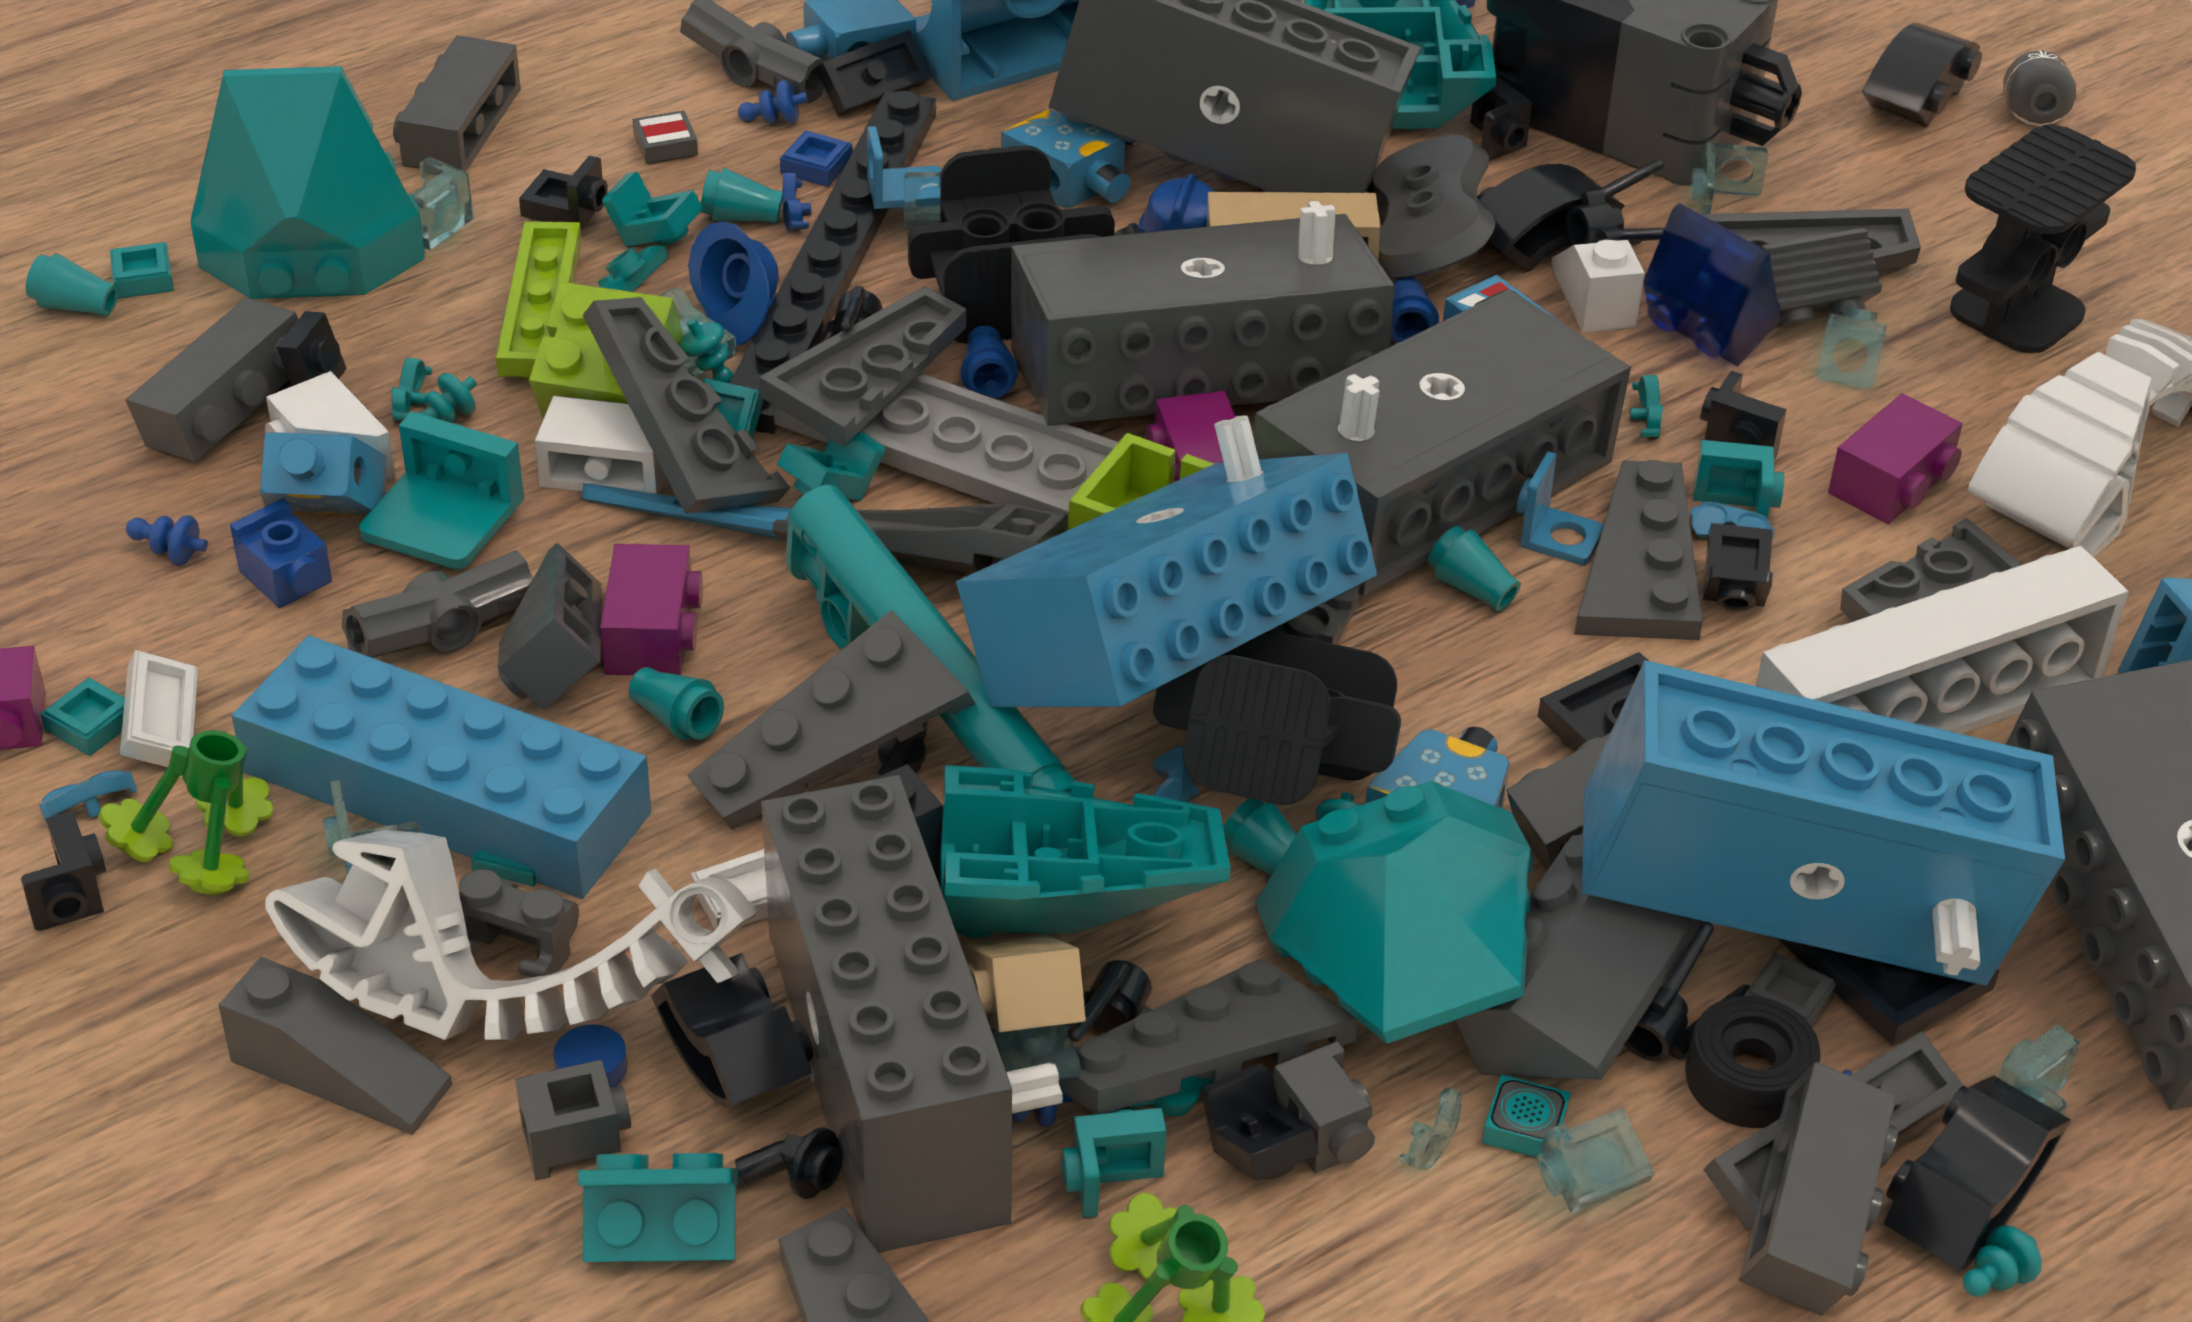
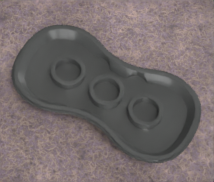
M1455 134L1429 139L1395 152L1384 159L1376 168L1369 193H1376L1378 212L1384 219V223L1380 228L1378 262L1389 278H1408L1443 269L1475 254L1490 239L1495 229V219L1479 203L1477 198V188L1488 168L1489 155L1482 147L1469 138Z

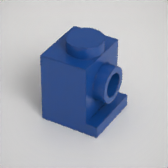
M284 498L230 524L239 572L278 608L332 582L326 544L292 514L290 503Z

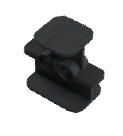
M2047 124L2034 128L2030 133L2021 137L2019 141L2014 142L2009 148L1992 158L1987 164L1982 165L1977 171L1971 173L1965 184L1967 197L1974 203L1998 214L1996 227L1987 237L1982 249L1963 262L1958 268L1956 283L1963 289L1952 297L1950 304L1952 315L1958 321L1983 333L1986 337H1991L2012 349L2029 353L2045 351L2065 337L2067 333L2074 330L2083 321L2086 309L2079 298L2053 285L2057 266L2060 268L2067 267L2076 258L2085 240L2107 224L2110 207L2104 202L2133 180L2136 172V163L2125 154L2102 144L2096 139L2093 140L2067 127Z
M1010 146L1008 148L981 149L956 154L947 161L940 175V223L918 225L911 229L908 234V265L911 274L918 279L936 278L941 295L967 309L966 329L954 339L956 342L967 344L968 335L979 326H991L999 332L1001 340H1011V246L1114 236L1115 234L1114 218L1110 209L1105 206L1064 210L1056 206L1050 190L1051 166L1043 151L1034 146Z
M1272 630L1159 686L1156 689L1153 706L1154 716L1160 724L1187 731L1183 760L1188 774L1197 784L1219 792L1278 805H1290L1302 800L1313 789L1318 774L1354 781L1364 779L1372 773L1386 770L1394 761L1401 727L1400 714L1394 708L1397 693V677L1392 665L1386 659L1373 652Z

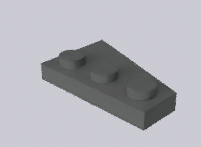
M1965 518L1953 525L1952 536L1942 542L1930 538L1918 545L1916 556L1907 562L1890 561L1842 588L1840 609L1854 622L1880 613L1885 609L1898 607L1934 595L1941 590H1949L1985 578L1992 573L2003 572L2022 564L1972 521Z

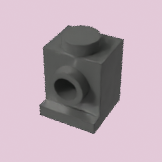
M1338 1041L1275 1066L1273 1085L1277 1105L1314 1128L1319 1154L1305 1160L1314 1173L1339 1163H1351L1362 1158L1372 1148L1375 1141V1136L1368 1127V1120L1372 1117V1106L1369 1096L1358 1080H1350L1343 1071L1345 1051Z
M602 1059L515 1079L521 1126L535 1181L549 1178V1168L594 1158L600 1154L621 1152L619 1131L631 1128L628 1103L622 1085L609 1087Z

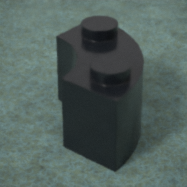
M1918 22L1909 24L1897 34L1885 49L1872 70L1862 93L1872 107L1928 127L1934 115H1939L1943 112L1950 95L1953 92L1959 94L1964 81L1970 82L1975 77L1982 60V52L1979 51L1980 46L1975 42Z
M1545 164L1521 171L1497 186L1483 190L1477 196L1479 203L1495 219V229L1488 241L1530 272L1547 255L1561 247L1572 246L1565 229V218L1568 210L1571 207L1582 205V192L1602 187L1584 172L1564 164ZM1614 196L1605 199V202L1609 203V205L1617 206L1620 211L1625 206Z
M743 953L729 957L741 972L734 977L717 983L704 967L663 983L651 995L667 1033L692 1076L714 1101L726 1107L733 1106L812 1074L808 1061L813 1060V1049L805 1028L798 1020L791 1022L785 1006H777L770 1000L768 988L761 973L756 967L749 968Z
M1994 1075L1971 1085L1970 1088L1965 1085L1962 1086L1955 1093L1944 1112L1942 1123L1947 1126L1940 1136L1914 1162L1910 1159L1906 1160L1894 1175L1886 1193V1197L1894 1201L1883 1224L1962 1271L1975 1260V1255L1980 1248L1986 1246V1240L1990 1232L1994 1228L2006 1225L2014 1215L2051 1158L2071 1119Z

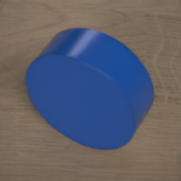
M596 1024L582 1025L566 1032L555 1045V1070L602 1059L610 1088L616 1087L626 1075L627 1055L625 1042L619 1033L609 1027Z

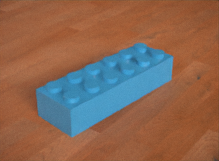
M307 635L231 715L235 736L247 747L243 773L261 778L267 782L398 831L446 837L449 850L473 858L477 851L482 850L532 868V871L536 874L537 883L580 899L587 895L652 813L647 756Z

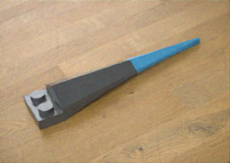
M583 483L581 498L582 500L786 541L788 518L792 509L748 505L685 514L677 497L587 483ZM1009 502L946 508L857 510L899 563L966 577L991 566L992 563H998L1064 533L1067 514Z

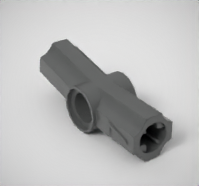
M694 0L691 3L689 10L681 20L680 33L719 57L723 71L735 84L741 87H749L756 81H760L776 89L779 81L787 80L792 85L795 94L806 92L808 97L807 103L809 104L822 95L824 86L816 68L824 61L819 57L787 44L781 31L774 25L760 22L752 27L711 0Z
M515 550L452 578H448L439 571H427L410 581L403 593L353 605L351 608L343 610L342 629L347 639L348 649L374 658L431 643L437 650L444 653L455 652L464 648L475 638L481 623L519 606L533 580L527 561Z

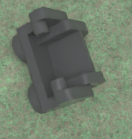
M474 870L461 878L459 882V896L472 956L475 955L478 948V943L475 939L491 944L498 934H503L536 945L538 960L524 957L519 965L520 974L532 978L549 975L560 970L570 956L569 940L577 927L579 919L578 904L563 899L560 894L549 889H539L530 893L519 890L515 883L500 879L495 872L490 870Z

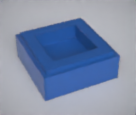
M806 130L780 157L781 174L795 173L798 179L829 187L848 162L853 152L852 143Z

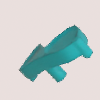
M407 357L403 363L399 388H392L393 420L403 421L409 414L412 403L426 405V394L418 393V391L422 387L426 375L432 374V367L425 366L424 361L421 359Z
M1657 375L1640 376L1639 382L1632 383V389L1638 390L1643 408H1630V420L1646 419V429L1641 430V437H1660L1663 405H1660L1659 380Z

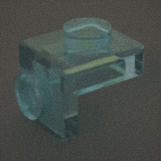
M427 157L419 164L422 187L412 195L420 210L424 248L432 250L473 220L474 216L469 174L434 158Z
M2057 1024L2034 1042L2029 1038L2019 1042L2005 1058L1998 1078L2064 1115L2067 1109V1102L2057 1092L2065 1085L2080 1041Z
M1624 1108L1568 1130L1564 1123L1550 1128L1540 1145L1542 1154L1537 1156L1539 1170L1545 1185L1553 1196L1556 1197L1562 1194L1570 1213L1650 1182L1655 1174Z

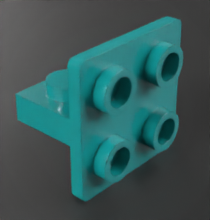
M718 1153L672 1154V1169H649V1155H596V1170H578V1186H583V1262L735 1260L737 1184H740L739 1169L723 1168V1154Z

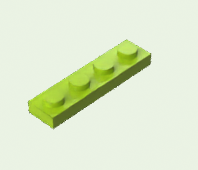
M524 221L496 354L498 376L530 378L542 337L549 336L546 324L559 283H574L582 241L580 222Z

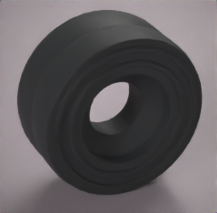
M1737 996L1721 1000L1706 1009L1693 1028L1685 1065L1688 1087L1697 1102L1715 1117L1737 1126L1765 1128L1780 1119L1786 1091L1814 1062L1820 1063L1819 1041L1815 1031L1806 1019L1792 1008L1780 1002L1757 996ZM1740 1053L1754 1054L1768 1060L1771 1067L1766 1070L1750 1069L1738 1064L1734 1056Z

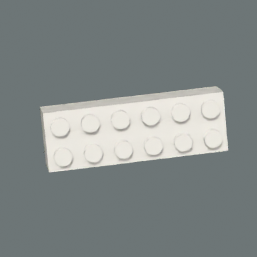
M2080 545L2053 555L2043 556L2038 560L2003 572L1992 573L1985 578L1949 590H1941L1934 595L1898 607L1885 609L1880 613L1845 625L1834 626L1827 631L1791 643L1780 644L1773 649L1763 652L1756 686L1964 734L2020 714L2031 691L2103 677L2129 591Z

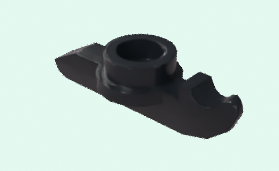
M928 721L922 723L924 731L902 742H899L898 738L895 737L879 745L878 757L882 766L875 778L907 764L915 773L921 769L926 757V747L923 741L926 737Z

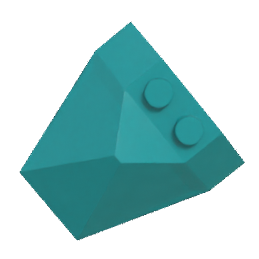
M1456 0L1304 1L1305 4L1421 47L1392 129L1440 128L1496 86L1492 44L1485 34L1479 35L1472 25V14L1467 6H1459Z
M342 66L223 71L190 220L199 268L250 299L365 295L425 259L419 206L412 193L407 194L396 174L395 162L389 152H384L375 136L373 122Z
M945 765L940 889L955 931L961 935L985 937L994 932L1077 934L1229 881L1231 867L1221 812L1218 808L1136 793L1133 796V805L1095 798V785L1074 781L1071 784V793L1032 786L1033 773L1014 769Z
M1434 781L1417 786L1397 788L1386 797L1352 809L1334 810L1323 816L1320 820L1303 825L1255 902L1272 949L1282 958L1291 956L1302 965L1305 976L1316 986L1323 983L1336 993L1340 1006L1386 1044L1524 996L1528 944L1525 931V915L1527 912H1530L1531 899L1527 886L1528 873L1532 872L1533 869L1531 849L1511 812Z

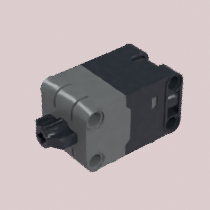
M1487 0V10L1496 17L1492 45L1496 76L1532 101L1529 126L1638 168L1661 159L1664 161L1665 166L1654 174L1662 176L1675 184L1689 186L1700 184L1743 139L1764 146L1779 131L1791 123L1798 110L1802 95L1801 85L1797 83L1788 56L1769 49L1778 0ZM1765 71L1777 75L1779 82L1765 78ZM1757 115L1775 121V127L1756 121Z

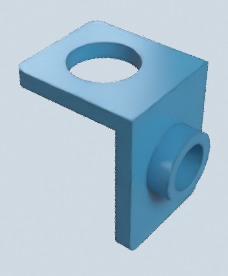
M876 126L867 127V178L874 209L893 207L911 209L917 206L939 205L941 168L939 166L883 169V154Z
M1547 451L1532 479L1527 478L1519 494L1516 511L1524 515L1520 547L1575 564L1586 565L1599 543L1604 524L1549 507L1557 454ZM1568 528L1581 533L1585 540L1576 545H1565L1555 541L1550 534L1557 529Z

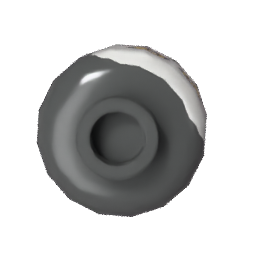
M2031 51L2019 56L2007 68L2003 79V94L2012 113L2024 124L2041 127L2062 120L2072 109L2077 96L2076 83L2065 61L2055 53L2048 51Z

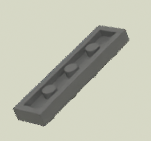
M1923 1031L1850 1075L1855 1079L1896 1095L1890 1124L1897 1127L1898 1135L1948 1105L1955 1093L1964 1086ZM1779 1119L1716 1157L1703 1169L1747 1231L1753 1226Z

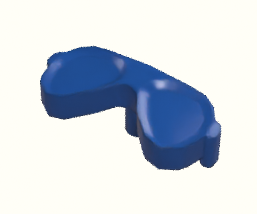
M783 173L782 214L787 230L808 229L809 223L808 221H803V214H811V203H801L796 199L797 188H801L803 182L802 180H797V174Z

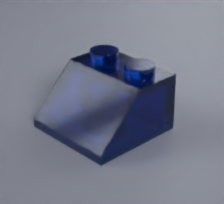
M1678 203L1670 213L1643 281L1648 315L1661 329L1667 332L1675 330L1691 339L1698 349L1712 358L1720 356L1738 367L1781 320L1770 253L1687 206Z

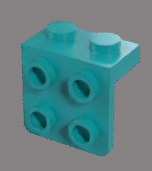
M411 411L399 424L405 473L360 522V537L363 541L452 569H462L472 562L524 500L518 443Z

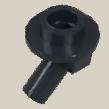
M820 1127L803 1137L789 1133L785 1140L774 1142L736 1158L735 1164L736 1168L739 1169V1176L746 1186L787 1170L793 1193L801 1198L810 1199L815 1197L820 1191L827 1190L833 1185L840 1173L843 1156L839 1149L836 1133L828 1128Z

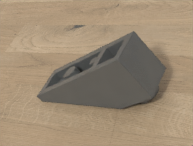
M558 543L548 550L499 643L498 669L501 680L517 697L521 699L530 697L543 710L549 707L600 662L601 583Z
M260 957L219 1003L231 1062L411 1135L415 1133L452 1086L451 1075L352 1002L345 999L322 980L269 959Z

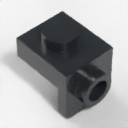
M1497 76L1496 86L1472 103L1470 123L1482 131L1481 147L1488 153L1489 161L1527 146L1532 109L1531 100Z
M589 155L572 176L543 169L519 198L521 217L542 222H580V229L582 230L595 212L602 210L604 207L603 197L608 193L607 182L602 177L601 158Z
M305 311L276 346L289 381L275 393L329 371L339 379L347 370L339 344L334 337L324 312Z
M1731 371L1719 389L1711 387L1705 397L1700 414V419L1708 422L1704 440L1774 447L1775 460L1778 455L1787 409L1740 394L1743 374Z
M1711 523L1707 539L1702 600L1717 601L1721 607L1731 610H1748L1754 606L1764 607L1772 587L1773 573L1770 572L1773 530Z
M73 810L45 818L57 865L27 873L21 877L34 929L37 931L104 912L95 875L106 872L102 852L95 833L86 836L81 835Z
M1262 1064L1253 1065L1203 1087L1201 1094L1213 1151L1253 1180L1258 1181L1281 1177L1289 1173L1295 1164L1319 1154L1314 1128L1277 1105L1271 1071Z

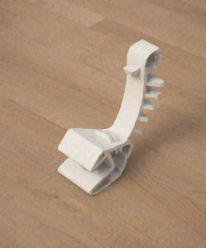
M2142 318L2132 319L2129 325L2120 329L2119 334L2110 337L2106 348V355L2096 352L2068 369L2064 376L2058 375L2037 387L2031 395L2027 394L2022 398L2009 416L2007 424L2001 428L1969 483L1968 493L1984 500L1986 506L2068 549L2081 545L2093 557L2098 555L2120 534L2127 519L2149 407L2155 403L2152 408V415L2179 427L2192 405V337Z
M381 830L337 841L332 847L335 855L353 864L343 885L332 878L322 877L272 891L265 900V909L280 935L311 971L316 969L321 971L320 980L347 1000L359 999V1006L391 1019L403 1015L404 1024L444 1040L466 1031L481 1000H487L485 1040H514L524 1029L520 997L525 996L527 1034L557 1031L568 1020L570 1025L595 1020L604 1016L610 1009L626 1007L641 1000L654 985L663 984L689 962L679 949L655 933L663 924L694 962L699 960L717 983L722 982L741 972L719 946L758 914L742 892L729 880L719 877L704 878L674 892L656 869H653L646 873L639 887L656 909L624 936L596 955L573 967L544 976L514 981L490 980L477 967L471 954V946L446 837L425 833ZM702 893L712 897L720 907L721 920L716 930L704 929L696 923L692 915V904L698 894ZM628 950L631 952L632 960L625 954ZM598 968L599 979L592 970ZM563 984L564 999L557 985Z

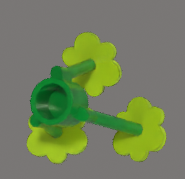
M203 731L195 734L190 741L189 748L180 745L172 748L169 765L143 806L134 799H125L120 805L113 803L105 804L99 811L98 818L101 824L108 829L105 837L112 846L117 847L138 861H152L157 853H167L173 846V840L167 834L170 822L158 810L182 775L189 794L195 798L196 807L204 813V825L208 828L205 850L192 851L190 856L179 855L172 857L169 862V870L179 875V882L188 885L193 891L209 895L222 894L231 890L234 887V883L241 884L249 880V871L244 868V860L234 854H220L223 829L225 828L231 835L244 837L256 831L258 821L271 818L273 815V804L267 800L270 794L269 785L265 780L257 777L243 779V766L247 747L240 740L222 731Z
M1145 1192L1137 1194L1130 1199L1127 1211H1119L1111 1216L1108 1226L1111 1234L1116 1237L1111 1242L1109 1248V1257L1112 1264L1122 1271L1138 1269L1140 1276L1147 1281L1132 1298L1125 1287L1113 1282L1105 1283L1097 1291L1096 1297L1087 1298L1080 1306L1081 1316L1085 1321L1151 1322L1153 1309L1150 1302L1170 1283L1182 1288L1178 1297L1180 1307L1185 1310L1182 1322H1264L1265 1311L1263 1305L1254 1299L1256 1285L1247 1276L1242 1275L1233 1278L1238 1270V1264L1234 1259L1226 1256L1228 1252V1239L1223 1228L1214 1219L1203 1214H1194L1193 1209L1188 1205H1181L1178 1209L1173 1207L1163 1209L1158 1197Z

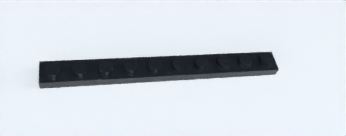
M885 90L768 309L762 326L757 335L752 339L729 382L730 384L759 390L760 376L820 344L825 335L828 322L832 321L836 314L840 298L847 292L889 208L874 209L867 178V127L876 126L883 154V169L911 167L936 118V98L918 96L910 91L893 92ZM763 400L755 431L774 434L778 428V425L774 424V405L766 400Z

